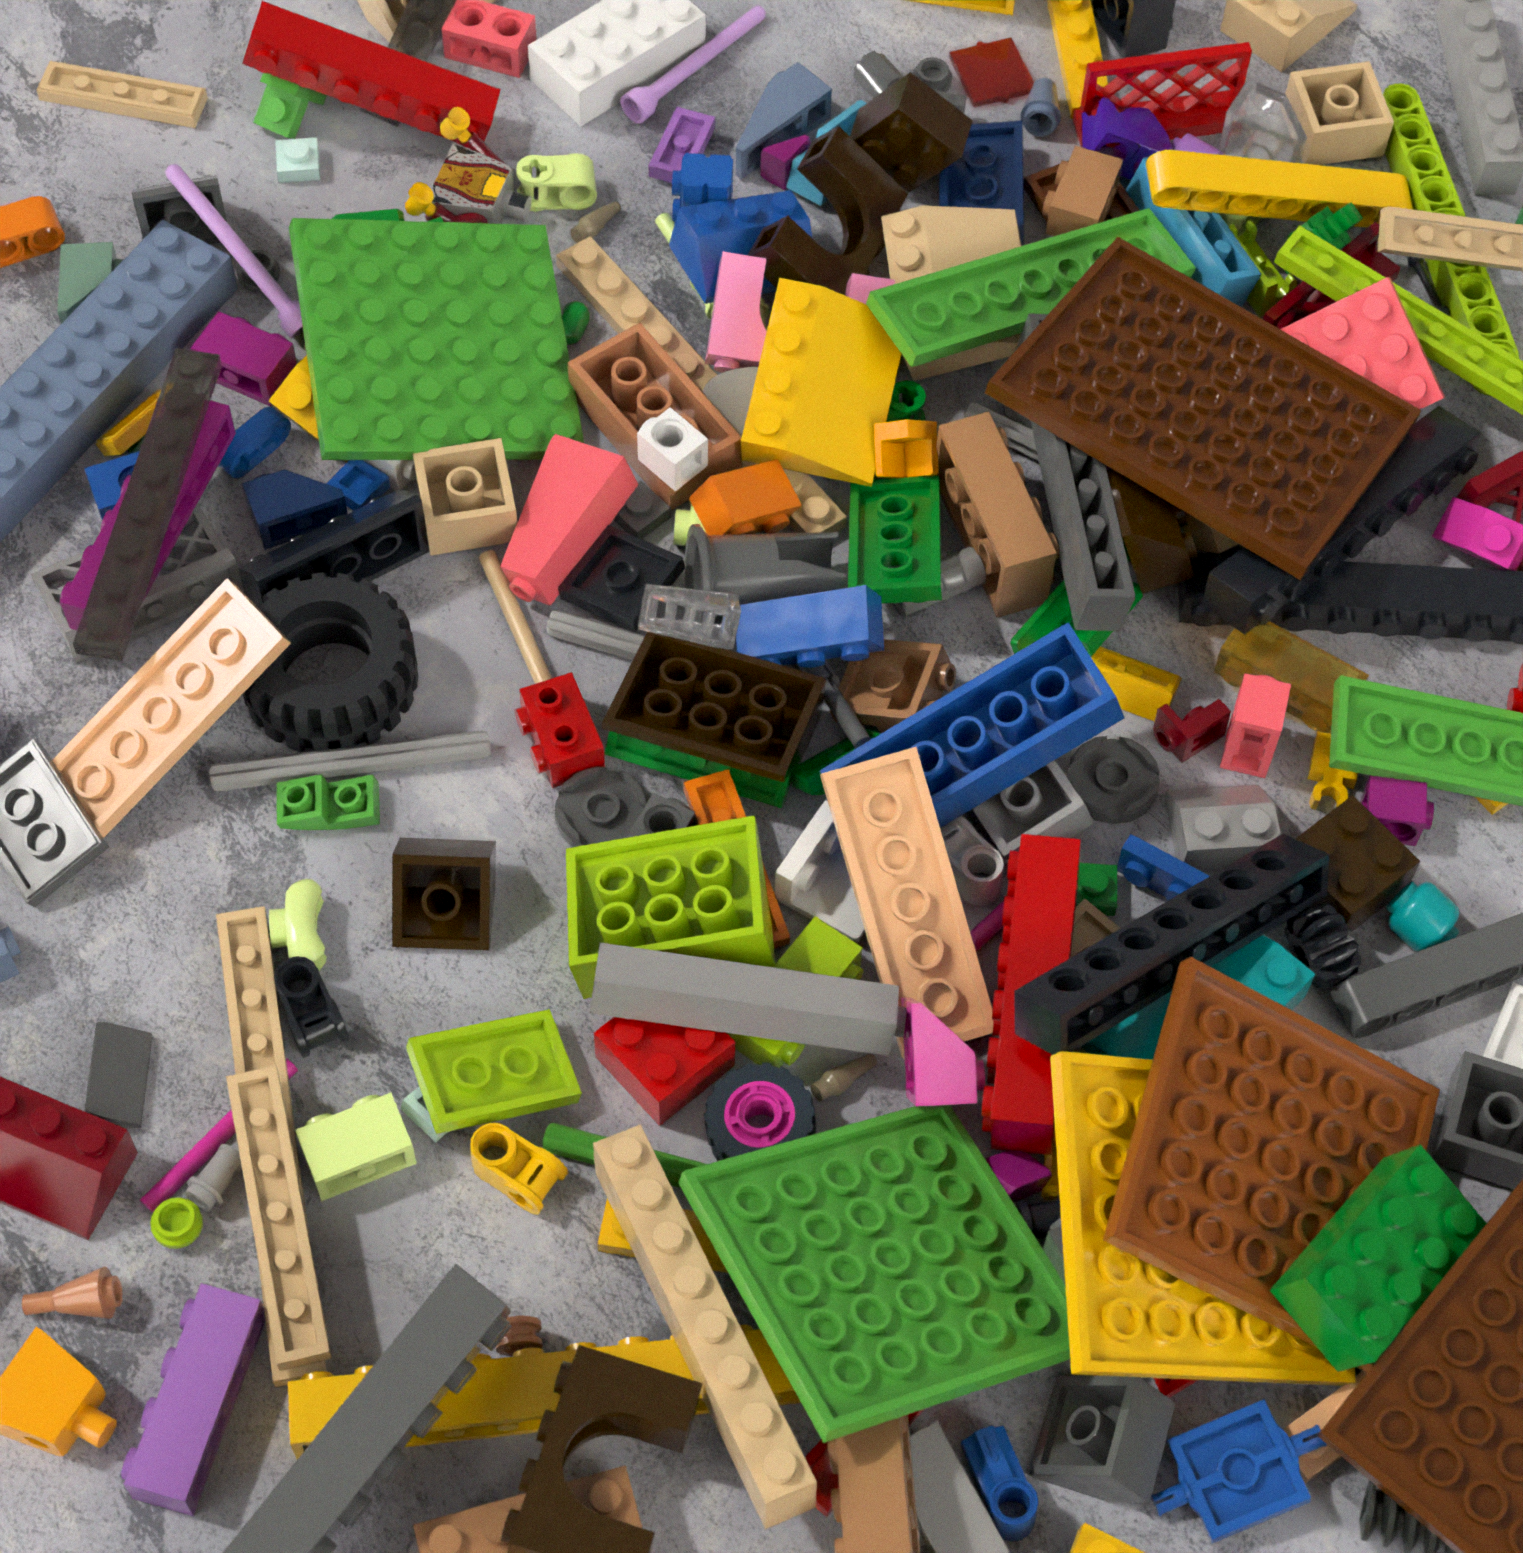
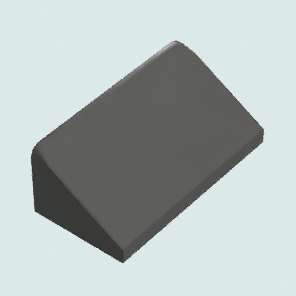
M96 1022L85 1112L123 1128H141L152 1033L108 1022Z

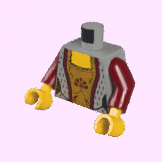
M454 107L448 113L449 118H445L441 123L440 131L445 138L451 140L458 138L461 142L459 145L452 144L432 188L425 183L416 182L409 189L408 195L410 197L405 202L407 213L412 216H419L424 213L426 214L425 219L427 221L442 217L444 222L502 224L505 216L524 221L527 220L531 210V196L515 192L513 169L505 164L474 131L468 132L467 127L470 124L468 113L460 107Z

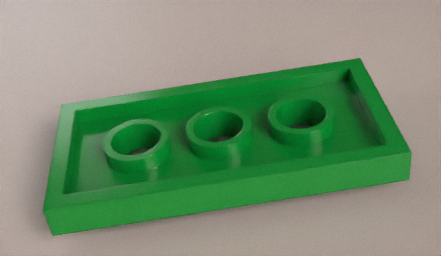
M939 475L874 479L872 487L850 483L848 588L867 585L881 596L882 604L902 602L923 603L926 601L942 600ZM892 511H901V512H897V513H889V512H892ZM893 538H901L899 540H889ZM891 566H902L899 568H888Z

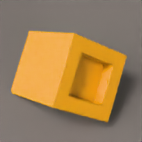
M907 419L874 424L875 471L877 477L905 478L934 476L938 474V453L936 449L937 421Z

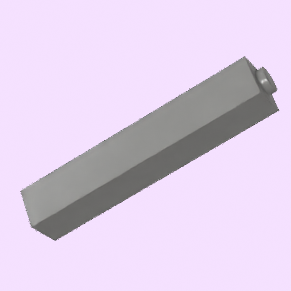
M600 943L590 1007V1013L885 1056H889L894 1036H903L906 1022V1007L898 1006V985Z

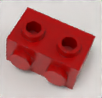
M572 672L519 689L521 707L514 710L515 717L522 735L530 734L535 746L530 747V753L538 774L546 772L552 788L563 785L565 781L579 771L595 766L605 767L604 746Z

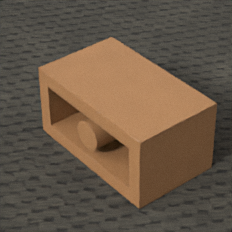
M1075 145L1069 161L1062 160L1060 162L1055 178V185H1058L1056 192L1049 190L1042 209V215L1048 216L1045 234L1057 236L1104 222L1119 186L1123 159Z

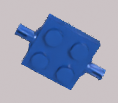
M1265 1399L1167 1439V1446L1178 1468L1179 1484L1152 1494L1151 1500L1153 1505L1156 1506V1511L1160 1517L1164 1513L1189 1504L1190 1508L1200 1517L1213 1544L1311 1502V1496L1300 1475L1298 1457L1327 1446L1317 1436L1321 1429L1318 1425H1314L1310 1429L1288 1437L1287 1433L1276 1424Z

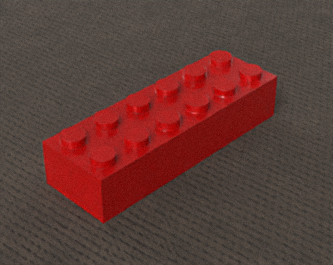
M1021 834L1019 851L1010 850L1008 892L1004 899L1002 926H1004L1003 939L999 945L997 964L998 986L997 990L994 991L992 1010V1036L999 1038H989L987 1055V1084H994V1087L984 1086L982 1101V1132H991V1149L1052 1155L1055 1126L1050 1059L1052 1054L1015 1034L1014 991L1071 958L1081 839Z

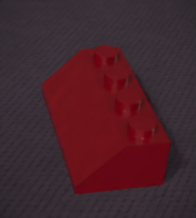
M0 1077V1204L89 1240L138 1154L128 1129Z

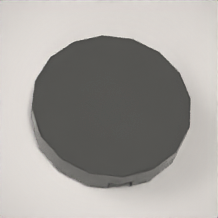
M1107 736L1095 737L1080 745L1070 758L1066 776L1085 803L1091 818L1109 824L1132 822L1146 814L1156 801L1160 785L1158 764L1151 753L1136 741L1119 736V740L1107 739Z
M595 766L577 772L563 783L555 803V822L561 837L571 847L623 839L628 835L648 802V798L643 786L631 774L619 770L618 773L607 770V767Z

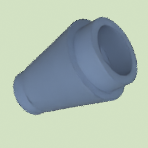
M1039 78L1033 83L1020 114V119L1025 129L1034 136H1047L1051 134L1061 122L1057 86L1049 78Z

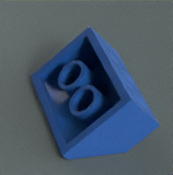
M791 190L679 207L669 247L705 304L713 303L719 264L723 252L748 255L762 229L787 215L812 238L810 218ZM764 277L761 294L776 292L777 288Z

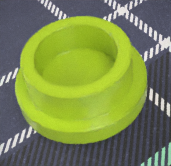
M170 1198L163 1201L154 1210L150 1220V1227L154 1238L159 1244L167 1248L179 1249L192 1244L199 1237L203 1228V1217L194 1202L185 1198Z

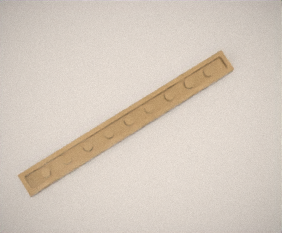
M591 236L556 255V266L617 334L640 322L703 393L705 385L717 374L708 364H705L703 358ZM742 460V468L757 464ZM783 469L802 504L788 518L790 521L789 525L797 533L838 532L846 527L847 516L809 474Z
M265 906L216 914L235 1074L274 1065L277 1066L307 1221L278 993L274 979L275 970ZM260 1273L272 1378L275 1387L287 1386L288 1381L301 1380V1376L309 1372L327 1371L326 1360L279 1371L276 1364Z

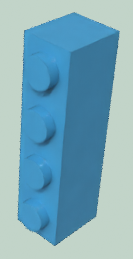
M1149 157L1143 158L1126 192L1139 210L1151 209L1194 264L1196 269L1191 279L1242 307L1260 278V271L1219 213L1162 208L1154 205L1145 164Z

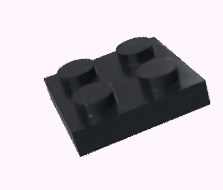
M608 525L558 587L562 600L636 633L684 571V560L682 556Z

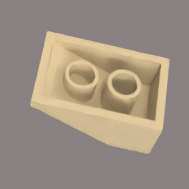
M1227 0L1220 31L1237 43L1249 42L1252 53L1282 73L1355 12L1358 4L1352 0Z

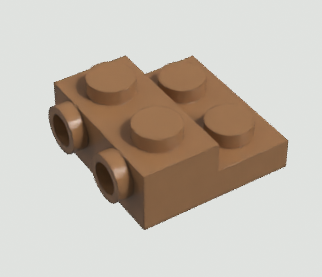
M884 639V651L869 653V658L865 660L849 661L839 685V690L861 724L877 726L880 733H883L940 699L943 691H951L956 681V669L951 663L943 644ZM829 710V712L831 713V715H832L834 721H835V722H838V721L836 720V718L834 717L833 713L831 712V710Z

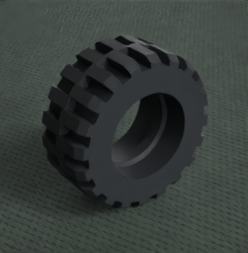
M326 573L312 574V579L300 581V578L297 577L286 581L284 589L278 591L275 587L262 596L264 604L261 606L257 603L255 604L291 642L280 656L243 693L245 705L248 706L251 718L257 726L265 729L268 737L278 743H282L286 739L288 748L298 752H304L306 747L313 748L314 751L353 747L362 742H366L367 745L373 744L381 739L380 732L383 729L390 732L401 722L400 712L406 713L409 711L414 701L413 691L418 687V664L409 620L404 610L398 608L397 601L388 592L382 591L379 594L378 585L366 579H362L360 583L354 582L353 575L338 573L337 578H328ZM323 644H346L356 647L368 655L367 660L358 671L346 679L335 683L309 684L296 680L286 673L291 663L299 655L315 646Z

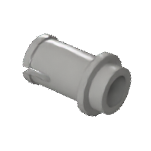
M222 1144L199 1176L191 1177L187 1181L189 1188L185 1192L186 1198L194 1202L199 1209L209 1212L213 1206L219 1207L223 1202L221 1195L242 1170L239 1152L229 1145Z

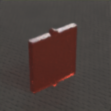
M1011 37L989 43L980 41L977 42L976 46L949 52V59L973 108L1000 101L1008 103L1009 99L1029 95L1034 81Z

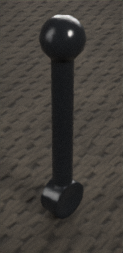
M1408 256V265L1411 268H1415L1433 306L1450 316L1448 307L1442 305L1423 266L1424 258Z

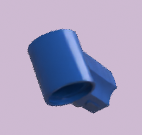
M991 1425L974 1431L972 1435L961 1441V1448L987 1512L1003 1540L1010 1542L1020 1541L1029 1536L1034 1529L1038 1508L1037 1492L1025 1478L1004 1425L998 1427ZM1007 1501H1015L1023 1505L1027 1512L1019 1518H1010L1002 1514L999 1506Z

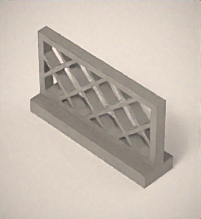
M198 503L186 523L187 525L196 521L198 524L197 530L193 537L180 535L174 545L175 547L186 548L180 560L167 558L162 570L173 572L163 575L154 581L121 643L196 611L226 579H229L243 590L235 557L229 548L224 547ZM197 551L214 553L196 562H192ZM83 552L31 574L37 590L62 633L76 663L119 645V643L70 629L63 608L60 605L62 591L49 589L47 586L62 578L74 579L81 566Z

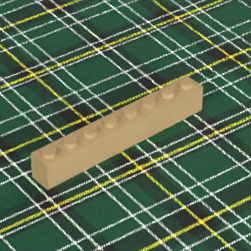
M641 1124L594 1142L595 1173L694 1381L703 1383L701 1396L765 1530L814 1509L817 1481Z

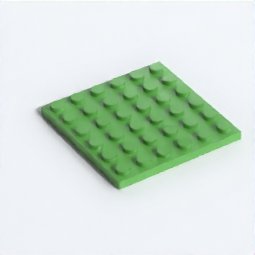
M316 218L291 219L289 225L290 240L322 460H414L413 453L502 438L506 460H542L554 434L584 443L576 393L568 378L567 362L570 360L546 225Z
M951 1105L913 1106L682 1171L678 1183L824 1443L1070 1359L1066 1286Z

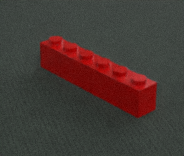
M264 1L261 3L242 62L243 65L254 68L262 73L279 77L303 88H309L336 98L341 102L350 103L377 113L382 117L391 118L443 138L445 137L440 131L441 123L445 118H449L448 113L454 107H460L468 113L470 118V124L467 127L468 132L474 131L484 142L490 130L501 91L499 88ZM458 138L451 140L458 144L461 142Z

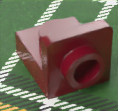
M1217 699L1205 708L1203 706L1195 707L1182 720L1167 704H1164L1157 709L1153 726L1154 736L1158 744L1165 751H1171L1183 763L1225 736L1231 710L1220 699Z

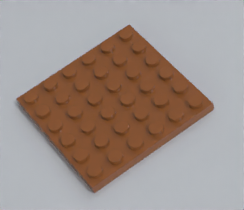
M1189 957L1179 964L1103 1241L1316 1347L1269 1290L1384 1157L1419 1144L1427 1150L1440 1089L1195 958ZM1375 1362L1358 1366L1357 1368L1366 1372L1370 1370Z

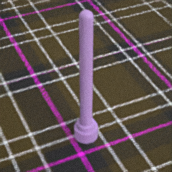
M762 6L753 7L649 87L636 86L624 94L620 99V103L626 116L637 124L643 123L655 113V107H657L660 98L763 21L766 17L765 9Z
M176 164L169 165L165 172L168 180L279 311L277 316L282 321L280 327L290 339L302 333L303 324L299 301L297 299L291 300L183 169Z

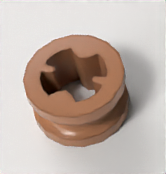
M522 1315L506 1318L512 1327L496 1346L497 1353L513 1356L515 1351L524 1348L543 1349L542 1339L536 1336L542 1330L540 1319Z

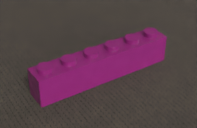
M180 391L172 406L164 410L160 420V427L153 440L145 443L141 452L140 463L133 475H128L125 478L119 500L113 510H108L104 515L98 537L93 545L87 546L84 550L81 566L73 581H68L63 587L60 605L63 608L70 629L119 644L122 642L236 434L229 405Z

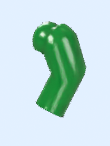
M571 301L563 308L562 320L567 346L581 340L590 321V312L584 303Z

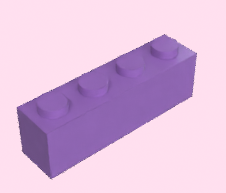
M201 1283L195 1299L189 1298L186 1301L180 1317V1329H183L177 1347H170L162 1362L160 1375L164 1380L157 1398L150 1397L143 1411L141 1427L144 1428V1432L138 1448H130L123 1463L121 1477L125 1480L124 1486L132 1499L194 1516L266 1322L261 1299Z

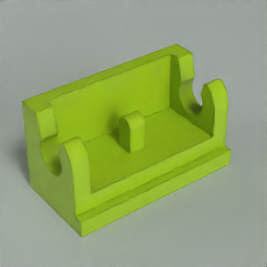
M1252 220L1246 223V230L1239 237L1237 228L1234 224L1228 226L1261 273L1260 278L1246 300L1256 314L1262 317L1265 312L1297 287V281L1292 274H1288L1284 280L1255 241L1258 229Z

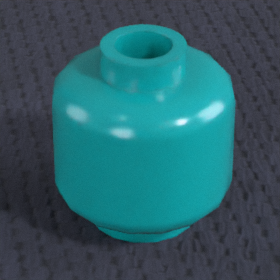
M1413 881L1409 882L1395 895L1386 907L1390 912L1387 920L1389 928L1415 952L1454 939L1460 932L1454 926L1460 916L1458 906L1431 882H1423L1418 885Z

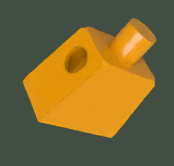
M35 1327L0 1376V1435L63 1457L68 1453L78 1437L97 1448H102L114 1433L117 1421L98 1409L106 1396V1391L100 1381L38 1327Z

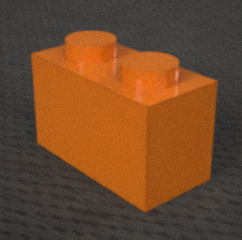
M778 459L710 476L689 497L708 535L756 534L761 531H765L766 534H774L790 524L788 518L802 506Z

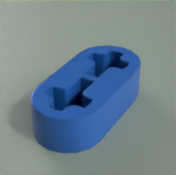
M269 406L261 409L235 430L236 434L218 467L232 478L243 477L284 443L291 430L290 420L273 407Z

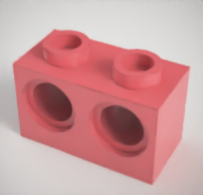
M457 0L441 29L444 58L520 78L529 61L528 45L537 40L535 15L494 5L482 0Z
M1244 673L1229 721L1219 768L1266 778L1282 732L1291 684L1277 681L1275 678L1267 675L1255 676Z

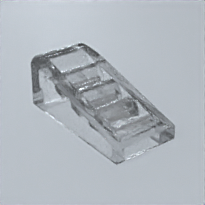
M645 584L638 629L711 647L733 650L741 615L738 595ZM659 601L667 602L664 618H656ZM678 605L685 607L683 620H675ZM697 610L704 611L702 622H695ZM716 614L723 616L721 625L714 624Z

